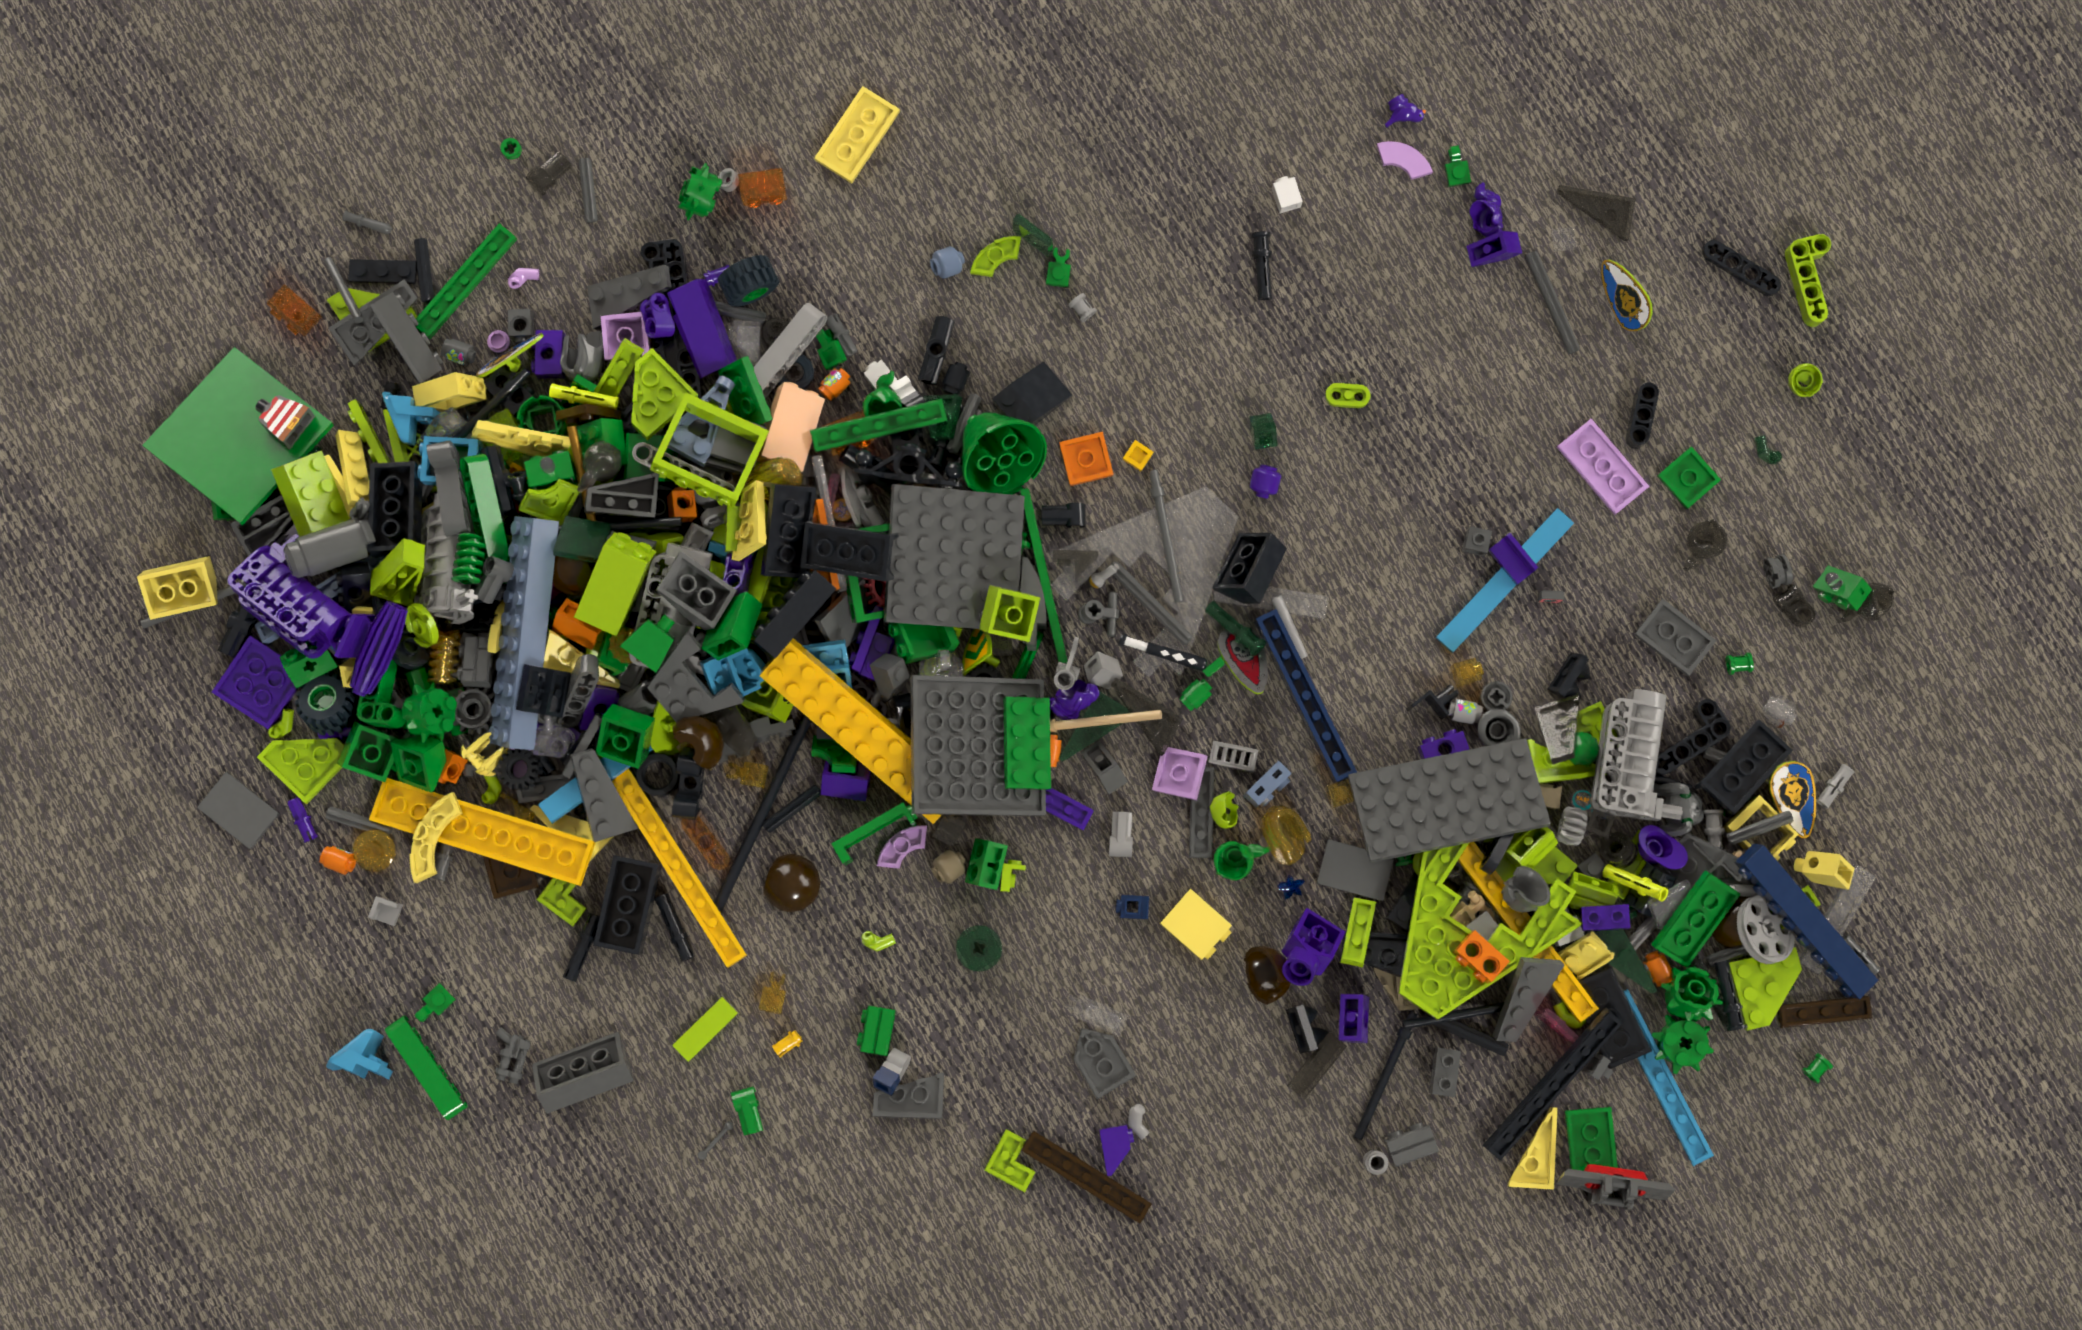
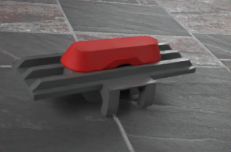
M1594 1164L1587 1165L1584 1171L1567 1169L1556 1180L1557 1185L1580 1188L1588 1192V1205L1597 1203L1624 1207L1625 1210L1629 1211L1633 1209L1634 1200L1636 1199L1667 1200L1675 1191V1188L1669 1183L1649 1181L1642 1171ZM1612 1190L1620 1191L1622 1198L1609 1196V1194L1612 1193Z

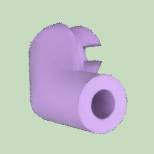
M518 268L508 278L509 287L517 289L527 280H539V269Z

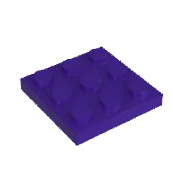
M249 636L212 690V693L269 730L275 724L298 688L294 686L279 657L282 655L253 636Z

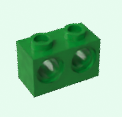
M975 838L965 882L997 890L1008 845Z

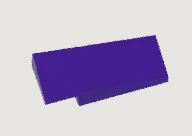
M695 279L667 293L676 312V315L673 316L674 321L700 378L714 374L737 360L706 279Z

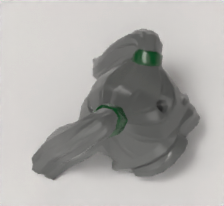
M1680 782L1662 785L1654 783L1653 792L1657 793L1658 796L1666 797L1664 804L1682 807L1683 814L1681 820L1666 818L1667 824L1659 826L1669 836L1686 834L1692 830L1693 826H1696L1703 820L1702 800L1695 793L1690 792L1687 785Z

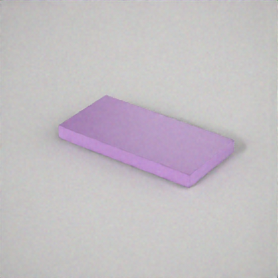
M1592 419L1556 447L1614 515L1650 487Z

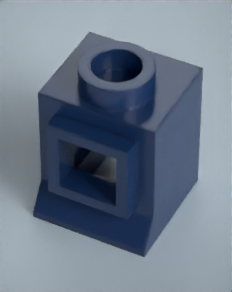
M1121 895V900H1116V913H1120V918L1148 920L1149 896ZM1127 901H1138V913L1127 912Z

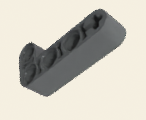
M450 440L427 445V454L430 464L435 470L443 531L446 537L470 532V523L458 450Z
M585 654L577 660L570 677L563 718L538 714V722L564 728H573L579 724L599 680V660L595 655Z

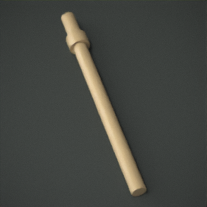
M1161 710L1061 721L1050 719V733H1056L1057 730L1162 719Z

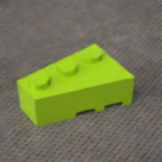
M403 538L371 571L370 595L406 606L412 605L424 570L425 545Z

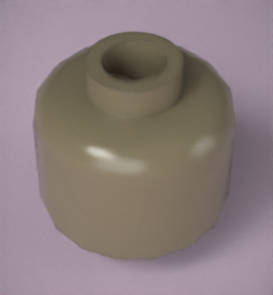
M946 850L933 860L931 871L940 883L950 884L965 873L964 864L966 860L960 852L955 853L952 850Z

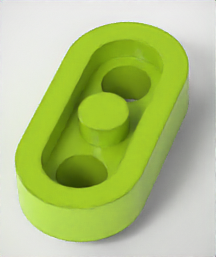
M1334 383L1325 392L1327 403L1333 407L1363 408L1368 404L1371 396L1369 389L1359 384ZM1338 392L1340 398L1334 399L1332 393ZM1361 394L1362 400L1357 401L1354 395Z

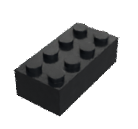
M415 461L370 464L368 523L376 542L367 544V551L376 559L385 558L403 538L421 544L423 483L418 478V464Z
M816 570L803 572L796 580L798 583L797 587L789 589L781 598L783 603L779 607L774 606L767 613L766 617L768 620L764 624L759 623L754 628L753 637L750 641L770 658L776 659L836 590Z
M613 855L593 946L643 955L662 865Z

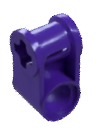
M654 293L650 299L644 300L640 305L645 332L649 338L671 337L675 331V324L671 316L668 300L662 293Z
M731 552L726 556L723 581L730 586L739 582L736 587H733L737 590L733 597L749 590L750 577L754 565L752 554L740 561L732 560Z

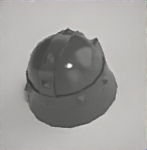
M1517 867L1513 873L1514 876L1503 883L1505 885L1501 891L1503 900L1516 912L1537 911L1538 907L1546 905L1550 900V891L1547 883L1538 872L1529 867Z

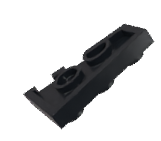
M1345 931V934L1342 939V952L1347 931ZM1370 932L1364 964L1401 978L1408 935Z

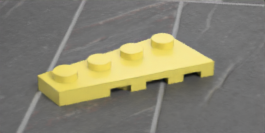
M481 420L477 421L471 438L533 457L549 456L558 450L567 451L571 445L569 437Z

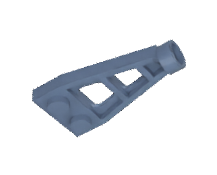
M719 376L715 385L701 400L710 401L725 410L729 394H731L735 387L734 382L725 376ZM687 412L681 417L667 448L704 467L710 457L719 426ZM697 419L709 424L708 435L705 439L688 431V426Z

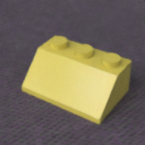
M210 556L145 570L137 576L150 620L218 604L216 575Z

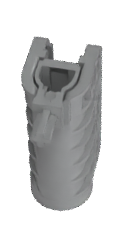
M436 493L433 506L426 509L422 514L421 544L425 545L424 570L420 583L417 586L414 603L423 605L432 617L434 615L447 618L448 623L460 625L474 618V613L472 612L473 601L478 599V595L474 594V590L470 589V585L457 583L451 579L453 578V563L456 560L454 557L455 552H457L456 545L459 543L457 540L458 535L446 537L442 527L438 493ZM467 502L470 532L468 533L475 534Z
M1634 689L1627 694V698H1618L1605 707L1590 805L1594 811L1642 820L1659 821L1661 817L1681 820L1683 814L1682 807L1663 804L1664 799L1657 798V793L1653 792L1666 695L1648 690ZM1611 729L1617 732V737L1613 736ZM1605 773L1610 776L1611 783L1606 781Z

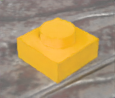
M1135 440L1123 457V460L1142 472L1154 452Z

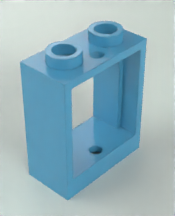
M424 436V440L420 443L419 447L422 463L418 465V478L425 485L437 486L436 477L430 476L431 464L428 459L427 445L450 440L454 446L468 447V456L481 454L480 451L483 449V443L479 439Z

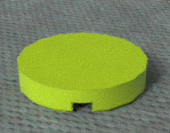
M419 603L408 606L405 625L410 633L413 632L416 636L414 641L425 648L437 643L439 638L438 629L430 612Z

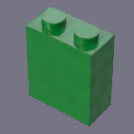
M748 592L733 597L714 629L707 631L701 648L718 661L748 648L763 604Z

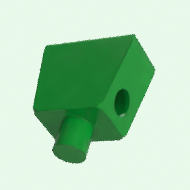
M666 614L661 617L657 624L648 619L622 643L621 647L656 673L675 639L668 633L675 621Z

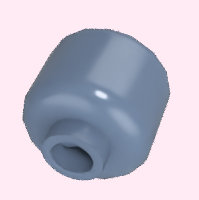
M951 246L934 252L932 259H930L933 273L943 279L959 274L962 271V264L965 263L961 251H957Z

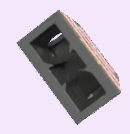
M280 395L275 396L270 403L260 399L255 406V410L261 413L258 421L288 450L291 449L315 417L309 407Z

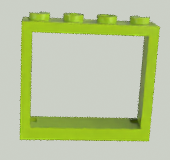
M685 392L652 461L650 470L659 474L660 478L667 477L675 481V484L682 488L688 487L695 490L702 497H710L717 500V503L721 506L725 504L734 508L769 431ZM684 411L756 443L734 492L662 460Z

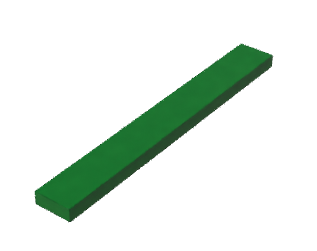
M1028 488L1021 489V496H1025L1024 512L1039 580L1044 594L1057 660L1067 664V656L1030 491Z

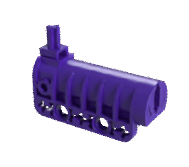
M294 534L282 546L274 542L271 547L267 545L255 550L228 576V584L239 595V602L245 610L310 659L320 657L328 648L336 652V644L346 630L345 623L352 614L303 577L297 578L291 574L283 549L286 544L294 542L299 537L298 534ZM243 579L246 587L244 588L239 582L236 583L235 580ZM307 640L312 646H317V649L310 650L307 644H305Z

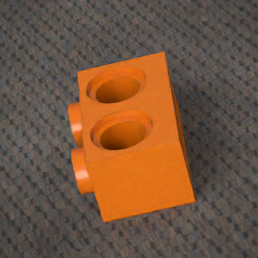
M1476 930L1471 931L1453 951L1456 955L1455 960L1463 967L1468 966L1474 971L1473 976L1481 983L1486 982L1488 984L1493 982L1510 962ZM1468 944L1473 945L1476 949L1474 957H1470L1466 953V946ZM1485 960L1493 963L1494 969L1491 973L1486 972L1483 968Z

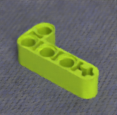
M1824 234L1797 239L1785 250V259L1804 323L1810 327L1820 325L1828 316L1827 305L1814 263L1815 259L1823 257L1831 248V240ZM1814 243L1820 244L1822 251L1817 250ZM1793 248L1799 249L1801 256L1795 255ZM1799 269L1805 270L1807 277L1801 276ZM1805 290L1811 291L1813 298H1808ZM1812 312L1814 314H1818L1819 317L1817 318V316H1812Z

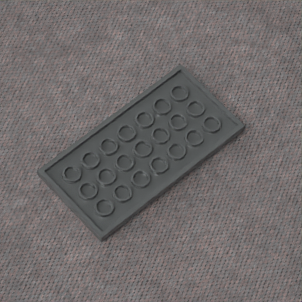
M1526 738L1348 774V781L1370 863L1544 828L1551 824Z

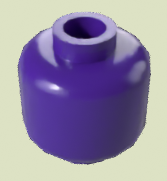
M1260 464L1259 468L1253 470L1250 489L1256 491L1255 496L1268 499L1269 495L1278 493L1281 481V474L1277 472L1278 468Z

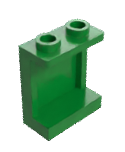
M902 623L888 624L889 634L896 643L897 654L904 659L905 664L953 653L959 645L953 627Z

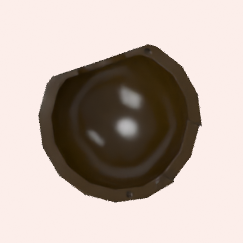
M580 537L568 538L556 545L552 584L558 591L570 596L584 594L594 570L591 561V553L594 550L589 540Z
M701 716L684 717L675 722L672 727L674 739L680 744L688 742L693 745L695 749L693 760L700 767L706 769L714 768L721 759L724 750L723 735L718 726L710 719Z
M786 854L779 856L774 860L768 872L763 893L770 904L780 911L792 913L804 910L815 901L819 894L821 881L818 870L810 860L802 855Z
M1739 896L1712 933L1715 940L1724 947L1729 948L1742 945L1737 930V914L1741 904L1750 897ZM1751 905L1752 912L1756 915V909L1754 905ZM1747 924V930L1752 935V929Z
M1267 946L1250 948L1244 958L1248 978L1247 985L1258 1001L1268 1005L1282 997L1291 985V982L1284 977L1282 972L1286 958L1278 950Z

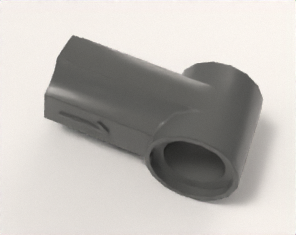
M489 556L485 560L482 568L483 576L474 592L475 595H478L479 600L487 604L493 603L503 582L509 581L514 571L512 563L494 556Z

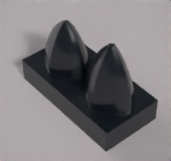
M1571 652L1547 690L1554 695H1559L1569 700H1580L1581 693L1575 680L1590 678V669L1587 665L1589 659L1583 654Z
M1304 1004L1286 1009L1299 1053L1318 1049L1317 1046L1324 1042L1329 1033L1322 1028H1311L1310 1024L1316 1018L1318 1011L1312 1007L1304 1006Z

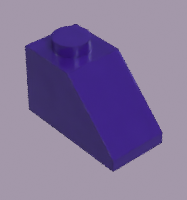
M1500 231L1466 246L1471 267L1508 260L1522 254L1517 232Z
M1126 1124L1099 1129L1107 1176L1113 1175L1131 1149L1130 1143L1134 1142L1132 1129H1127Z

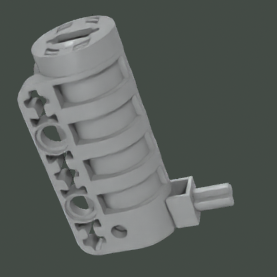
M668 543L666 552L658 554L651 562L635 631L648 620L647 616H649L650 609L647 607L652 603L653 598H657V601L654 603V609L657 610L652 614L650 620L657 624L661 617L666 614L675 621L668 631L675 639L661 666L688 630L693 635L695 624L685 618L662 595L652 588V582L662 581L680 551L709 570L713 555L710 552ZM664 559L665 564H667L668 566H666L662 570L661 575H657V573L660 572L661 565L657 562H660V560ZM629 653L630 660L634 664L647 667ZM693 654L685 660L686 664L695 674L704 675L700 665L702 661L699 660L700 655Z

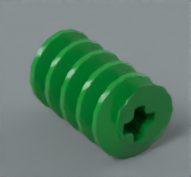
M470 533L459 534L457 538L459 543L456 545L457 552H455L454 556L456 560L453 563L454 569L452 570L453 578L451 579L461 584H478L481 579L475 577V575H481L482 570L476 568V566H483L484 562L477 558L485 556V553L479 551V549H485L486 544L480 542L482 537Z

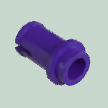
M729 265L713 271L707 270V273L703 275L708 285L714 287L716 283H719L718 277Z

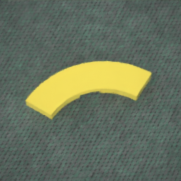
M454 792L445 795L433 804L414 832L410 854V869L414 883H419L437 874L434 857L437 841L444 828L457 816L463 814Z

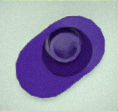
M1649 825L1640 830L1637 846L1643 860L1651 864L1659 863L1668 869L1674 870L1681 869L1686 865L1688 854L1678 841L1657 826Z

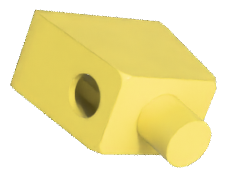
M1808 851L1805 859H1795L1794 870L1802 872L1811 882L1846 890L1850 888L1855 868L1840 854Z

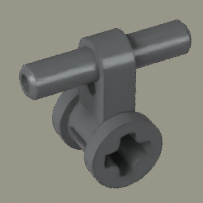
M1108 593V608H1104L1097 600H1091L1082 605L1078 610L1079 620L1084 624H1092L1098 619L1108 620L1107 636L1115 637L1116 621L1119 619L1117 593Z

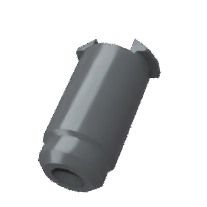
M354 519L298 537L294 542L285 545L283 553L293 576L301 578L308 575L311 577L368 557L367 544L376 542L368 521L361 520L359 523H356Z

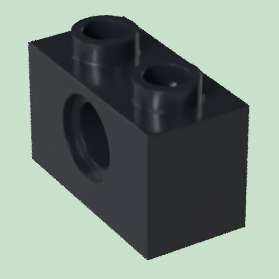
M368 562L349 563L340 566V573H336L337 587H341L342 593H337L338 604L351 614L352 609L357 606L372 607V595H370L371 575Z

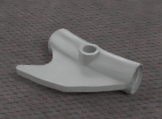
M847 465L841 467L838 470V474L842 482V493L856 527L860 526L861 522L865 528L884 523L885 521L872 501L870 490L860 480L858 474L852 473V469Z
M1078 637L1074 638L1067 664L1058 662L1055 671L1054 683L1061 690L1070 689L1074 682L1077 681L1080 672L1079 667L1072 666L1079 643Z

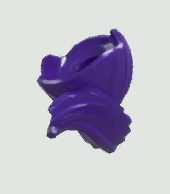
M1482 182L1475 189L1474 197L1476 201L1470 206L1469 213L1473 220V228L1485 237H1489L1503 231L1504 228L1500 209L1501 198L1495 192L1485 189V183Z
M1078 679L1070 689H1059L1056 692V698L1048 697L1050 698V708L1062 720L1077 719L1080 711L1085 710L1099 697V689L1096 684L1086 683Z

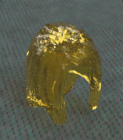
M776 457L756 465L754 470L750 472L744 488L756 480L799 486L803 482V477L794 460L786 457ZM764 486L765 499L769 500L770 496L766 486Z
M1272 806L1261 818L1263 837L1277 862L1287 866L1301 859L1305 852L1304 839L1309 843L1311 841V834L1300 816L1289 807Z

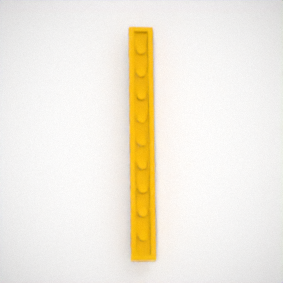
M627 769L613 779L612 783L727 968L731 967L746 957L747 954L646 794L638 785L630 769Z
M1470 842L1458 859V862L1505 925L1520 935L1531 917L1527 912H1516L1507 905L1501 893L1505 886L1503 884L1504 881L1496 870L1491 875H1488L1479 869L1484 854L1475 842ZM1552 945L1532 957L1561 960L1564 963ZM1564 963L1565 966L1554 981L1552 988L1576 1020L1581 1023L1599 1008Z

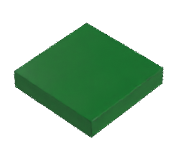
M1692 446L1657 475L1686 509L1692 506L1721 480Z

